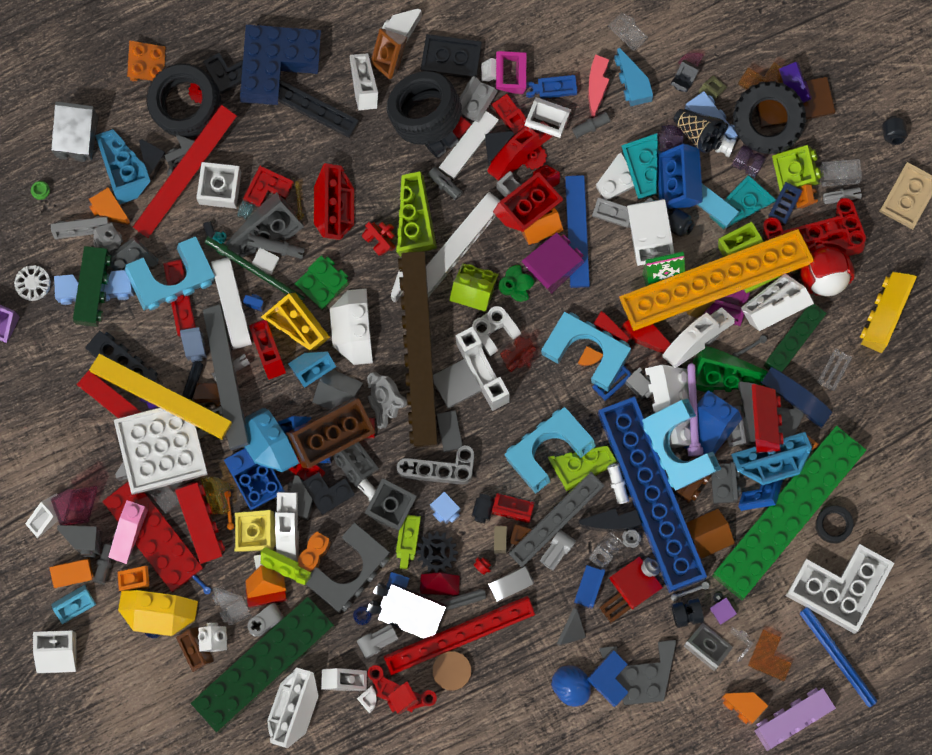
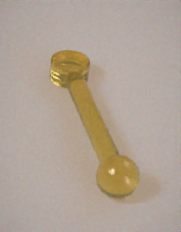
M295 181L298 205L297 217L303 219L304 213H302L300 185L299 181Z

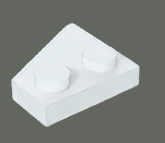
M622 153L617 155L596 184V188L604 200L609 201L634 188L627 162Z

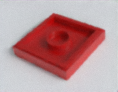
M640 556L609 578L632 610L663 588L655 576L648 577L643 573L641 569L643 560Z

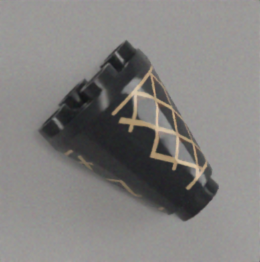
M679 109L673 119L681 131L705 154L713 149L718 150L722 145L721 138L728 129V124L724 120L688 109Z

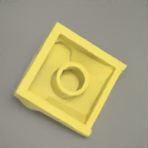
M273 511L235 513V552L262 551L264 547L274 550L276 546V533Z

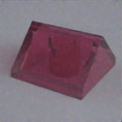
M94 485L70 488L53 497L51 502L59 524L67 526L88 523L98 487Z

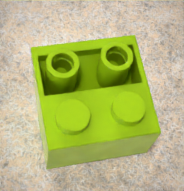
M462 263L454 280L449 301L486 312L499 274L493 273L491 270L477 268L471 264Z

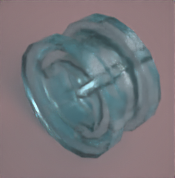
M243 201L237 216H243L247 220L252 212L253 204L248 205L246 201Z

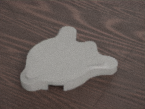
M373 372L367 377L368 388H371V396H368V400L375 411L377 427L383 429L388 425V416L389 418H396L398 409L406 407L407 400L400 395L395 382L390 377Z

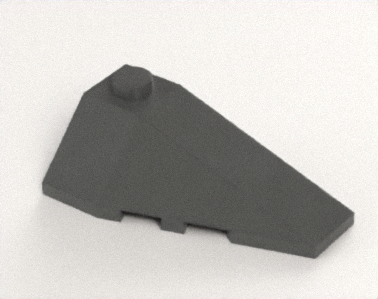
M276 192L249 217L225 245L229 246L228 249L243 258L255 253L259 249L246 245L247 240H250L248 238L249 233L275 241L282 239L285 241L300 231L304 225L289 204Z

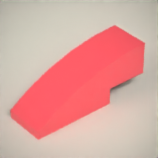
M596 54L591 66L588 88L589 109L593 118L598 112L609 85V79L604 77L609 66V59Z

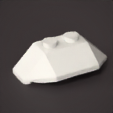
M367 289L347 290L330 308L332 345L353 365L372 364Z
M296 667L293 673L280 683L267 721L271 737L270 743L289 748L306 734L318 699L313 672Z

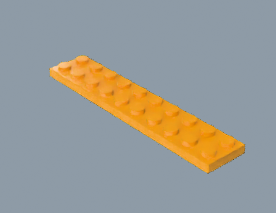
M799 229L624 294L619 296L633 331L810 265L813 262V257Z

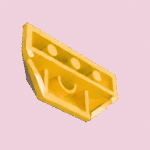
M121 591L118 611L133 631L173 636L196 620L198 601L177 595L147 591Z

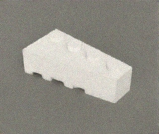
M667 365L645 368L646 375L650 376L651 384L648 386L649 391L653 392L655 404H652L655 413L681 400L689 399L688 369L674 368ZM690 420L674 428L670 436L671 448H679L691 444Z

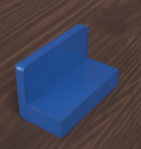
M586 565L574 603L593 609L605 569L599 570Z

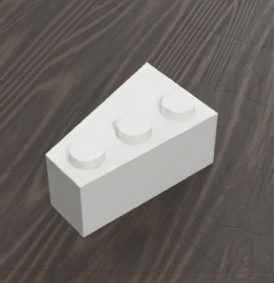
M784 274L742 306L741 309L749 324L761 331L814 303L806 287L789 275Z

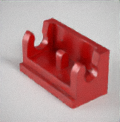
M497 493L492 514L530 523L535 502Z

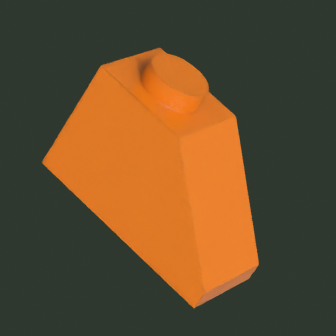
M109 188L89 199L92 204L89 208L95 216L107 217L108 221L126 225L130 223Z

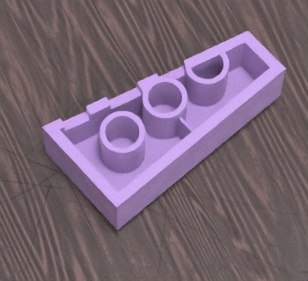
M817 688L807 693L808 698L803 701L799 698L790 703L792 708L787 711L783 708L773 714L775 718L769 722L767 719H764L756 724L758 729L754 731L767 751L836 709L823 688L819 691Z

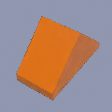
M262 565L245 581L248 598L286 591L284 576Z

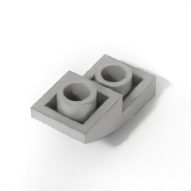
M524 566L491 581L489 586L496 601H499L534 584V581L527 567Z

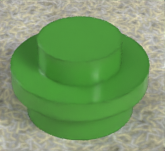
M37 181L31 187L32 196L38 200L47 198L50 193V188L44 181Z

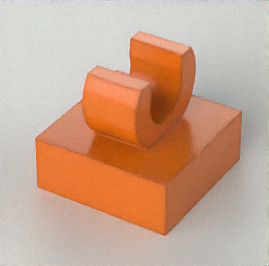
M805 184L799 187L803 191L796 203L797 208H805L818 202V199L813 197L816 190L812 189V185Z

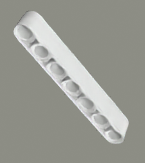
M490 192L484 196L426 266L428 297L496 217L493 210L500 200Z

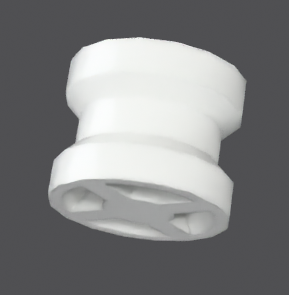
M723 135L721 138L722 145L715 152H722L726 157H730L736 140L727 139Z

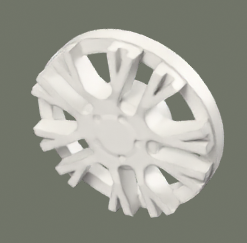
M35 265L26 266L19 271L14 284L17 293L23 299L36 301L48 293L51 281L48 273L43 268ZM34 269V273L30 275L29 270ZM26 272L28 277H25L23 273ZM45 275L47 280L41 281L40 277ZM19 278H24V282H18ZM39 288L44 291L41 295L37 293ZM26 289L29 290L27 296L22 294ZM31 291H34V297H31Z

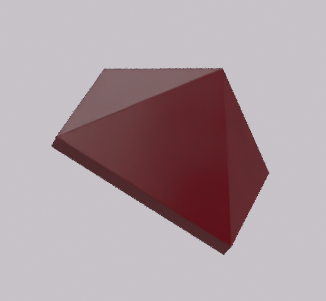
M445 573L421 574L420 594L459 596L460 576Z

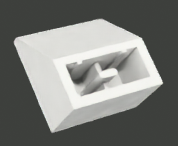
M33 632V654L37 673L76 672V632Z

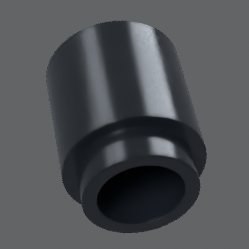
M479 494L471 515L475 518L474 521L483 524L486 521H490L494 497Z

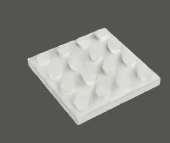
M161 408L114 420L132 495L208 475L197 429L193 424Z

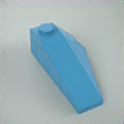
M113 129L95 135L119 205L137 199L150 183L145 164L136 157L135 153L127 147Z

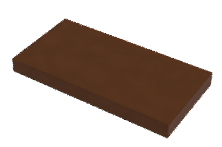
M827 77L806 81L812 98L803 103L806 119L835 114ZM764 100L756 106L761 128L787 123V111L780 102Z

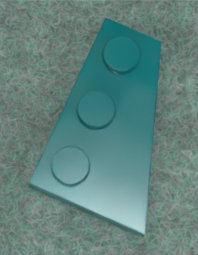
M656 133L621 145L639 200L657 194L658 134Z
M749 175L724 200L739 211L738 216L729 226L776 202V199ZM711 215L709 216V217H710L714 222H716L722 229H725V228H726L724 225H722L719 221H717V220H716L715 218H713Z

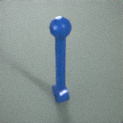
M196 575L192 577L203 588L205 594L211 593L212 589L210 586H206Z

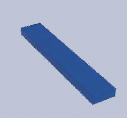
M565 176L568 239L571 242L569 246L573 250L577 248L584 255L582 259L585 262L570 276V288L589 287L584 176Z

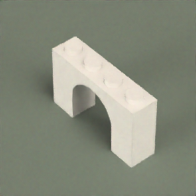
M473 326L457 334L456 345L481 387L482 393L492 411L509 403V392L501 377L497 378L483 352L482 342Z

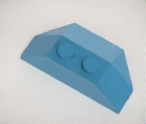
M262 408L246 416L245 423L250 445L244 447L255 464L276 469L280 472H284L299 464L287 436L268 409Z
M806 432L783 438L784 444H780V451L757 453L756 447L731 454L737 471L762 485L799 475L812 450Z

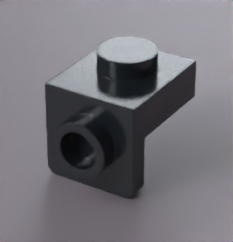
M683 60L674 79L671 81V85L678 91L688 92L694 83L700 67Z

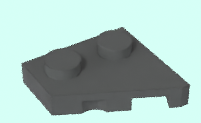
M135 237L110 254L112 255L110 267L114 271L125 270L126 264L141 258L145 259L148 267L159 264L158 259Z

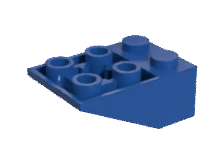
M246 449L224 459L250 510L277 497V492H285L274 470L255 464Z

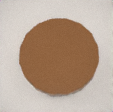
M448 651L441 654L435 660L433 677L441 688L448 691H456L468 683L471 677V666L463 654Z

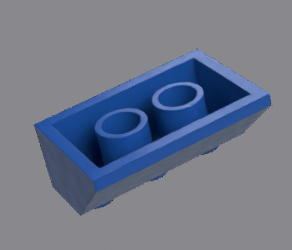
M681 144L658 154L659 200L665 199L667 209L687 208L703 202L700 150L697 147Z

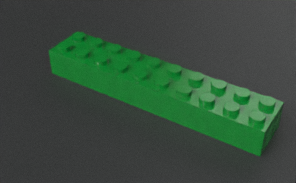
M836 426L806 461L801 473L795 475L782 490L776 505L767 508L713 573L712 577L743 601L867 450Z

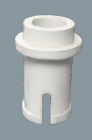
M366 478L361 481L358 488L371 501L376 488Z

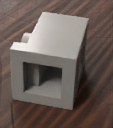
M639 367L626 380L625 384L642 400L644 397L649 398L653 392L649 391L650 378L646 374L642 375V369Z

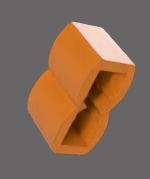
M319 532L314 533L308 541L307 549L298 558V566L309 572H312L315 567L318 568L321 558L326 555L330 548L329 538Z

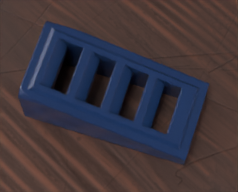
M785 182L768 218H777L785 226L803 190ZM788 190V191H790V192L796 194V196L793 197V196H791V195L785 193V191ZM782 197H785V198H787V199L793 201L792 204H790V203H788V202H786V201H784V200H781ZM781 204V205H783V206L789 208V210L786 211V210H784V209L778 207V205ZM775 211L786 215L785 218L774 214Z

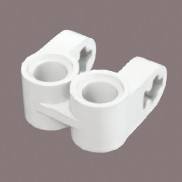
M499 306L491 308L488 313L481 318H477L472 324L482 342L483 349L489 356L498 351L489 337L497 329L503 327L512 339L521 334L510 316ZM500 314L502 319L496 322L492 319V316ZM479 325H485L487 330L480 333L476 328Z

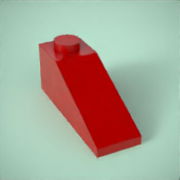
M267 320L249 325L268 380L286 374Z
M629 320L622 325L623 332L629 337V340L632 339L639 345L662 354L671 345L653 324L633 331Z
M408 681L388 696L390 701L387 702L392 713L396 711L398 715L419 704Z

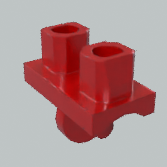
M368 222L365 225L367 229L361 236L368 243L374 238L379 241L373 248L379 256L396 248L390 240L395 237L391 232L394 229L392 224L386 226L381 222L378 227L375 222Z

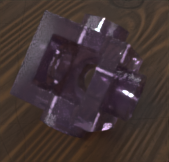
M661 125V132H657L659 151L665 152L683 144L684 133L679 127Z

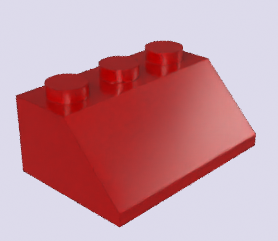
M537 172L498 202L493 213L505 226L524 232L564 199Z
M751 384L757 453L780 451V444H784L783 432L779 433L778 426H782V416L777 414V408H781L780 396H776L775 389Z

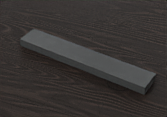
M589 472L508 554L520 567H523L605 485L592 472Z

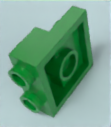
M320 256L295 283L322 311L349 285L346 280L348 278L346 273L341 269L337 271L333 267L335 263L328 256L326 258Z

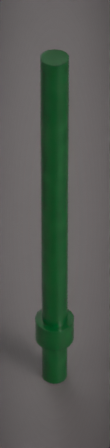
M209 236L205 240V243L216 249L218 254L227 256L286 295L296 293L303 302L304 296L228 249L229 246L224 243L220 244Z

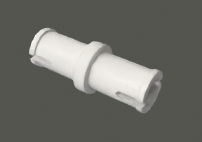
M619 463L607 466L612 481L610 485L611 488H614L617 504L628 502L629 498L625 489L626 482L622 478Z

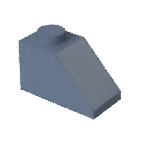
M200 328L180 330L187 360L200 362L203 360L202 358H207L204 335Z

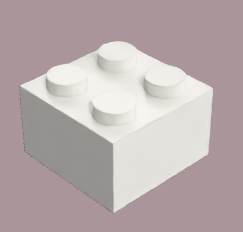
M202 162L196 198L199 205L236 209L242 173L240 167Z

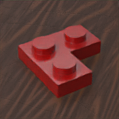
M259 166L243 200L260 207L269 192L273 194L277 192L283 199H286L294 181Z

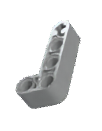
M469 446L460 447L457 451L455 464L408 458L401 459L397 464V471L399 476L405 479L465 485L472 479L474 451ZM467 451L471 454V457L468 460H463L460 454ZM407 464L410 469L404 473L401 468H404ZM414 465H417V466H416V473H417V474H414V470H411V469H415V468H414ZM423 466L430 468V472L427 475H422L419 471ZM443 468L448 469L450 472L446 477L439 475V471ZM465 470L469 473V476L466 479H460L458 473Z

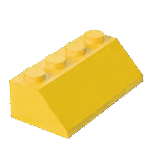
M892 272L890 277H885L882 287L885 289L882 294H878L875 300V304H877L876 310H871L867 321H870L868 328L864 327L860 338L863 339L861 345L880 353L885 350L917 276Z

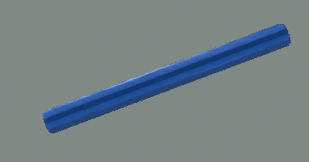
M806 607L803 609L800 615L865 704L868 707H872L877 703V699L810 608Z

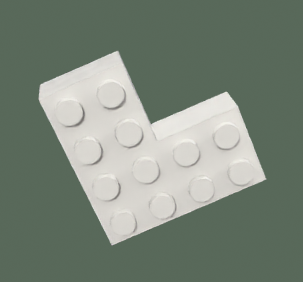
M861 544L856 547L841 577L806 559L786 596L855 634L860 629L894 563Z

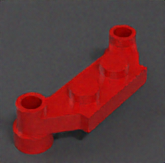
M371 666L368 669V677L373 681L378 691L376 696L390 701L388 696L401 685L386 679L380 666ZM374 671H379L378 677H373ZM427 690L422 694L414 692L419 704L407 711L412 713L414 709L433 706L437 701L435 692ZM432 696L433 700L431 702H427L426 697Z

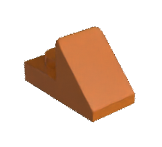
M148 566L118 571L119 591L137 588L149 589Z

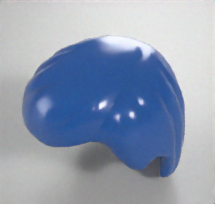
M562 666L554 673L551 686L557 697L564 704L572 707L582 706L588 702L591 696V683L587 680L588 676L577 666Z

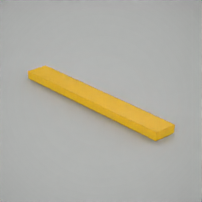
M101 354L97 356L89 369L93 374L222 440L232 425L230 420Z

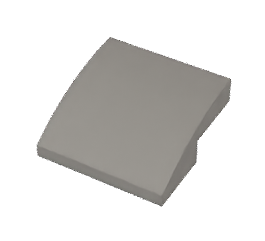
M464 359L433 375L434 385L448 409L482 392L481 387Z

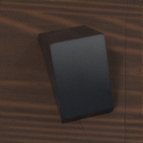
M512 131L485 134L488 166H490L501 149L514 137Z
M141 139L139 144L144 164L150 180H153L166 160L164 156L166 153Z

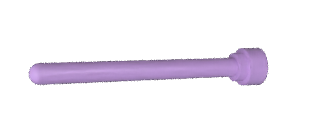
M690 363L687 366L689 402L696 417L690 419L691 444H689L687 449L688 456H702L703 447L699 444L695 365Z

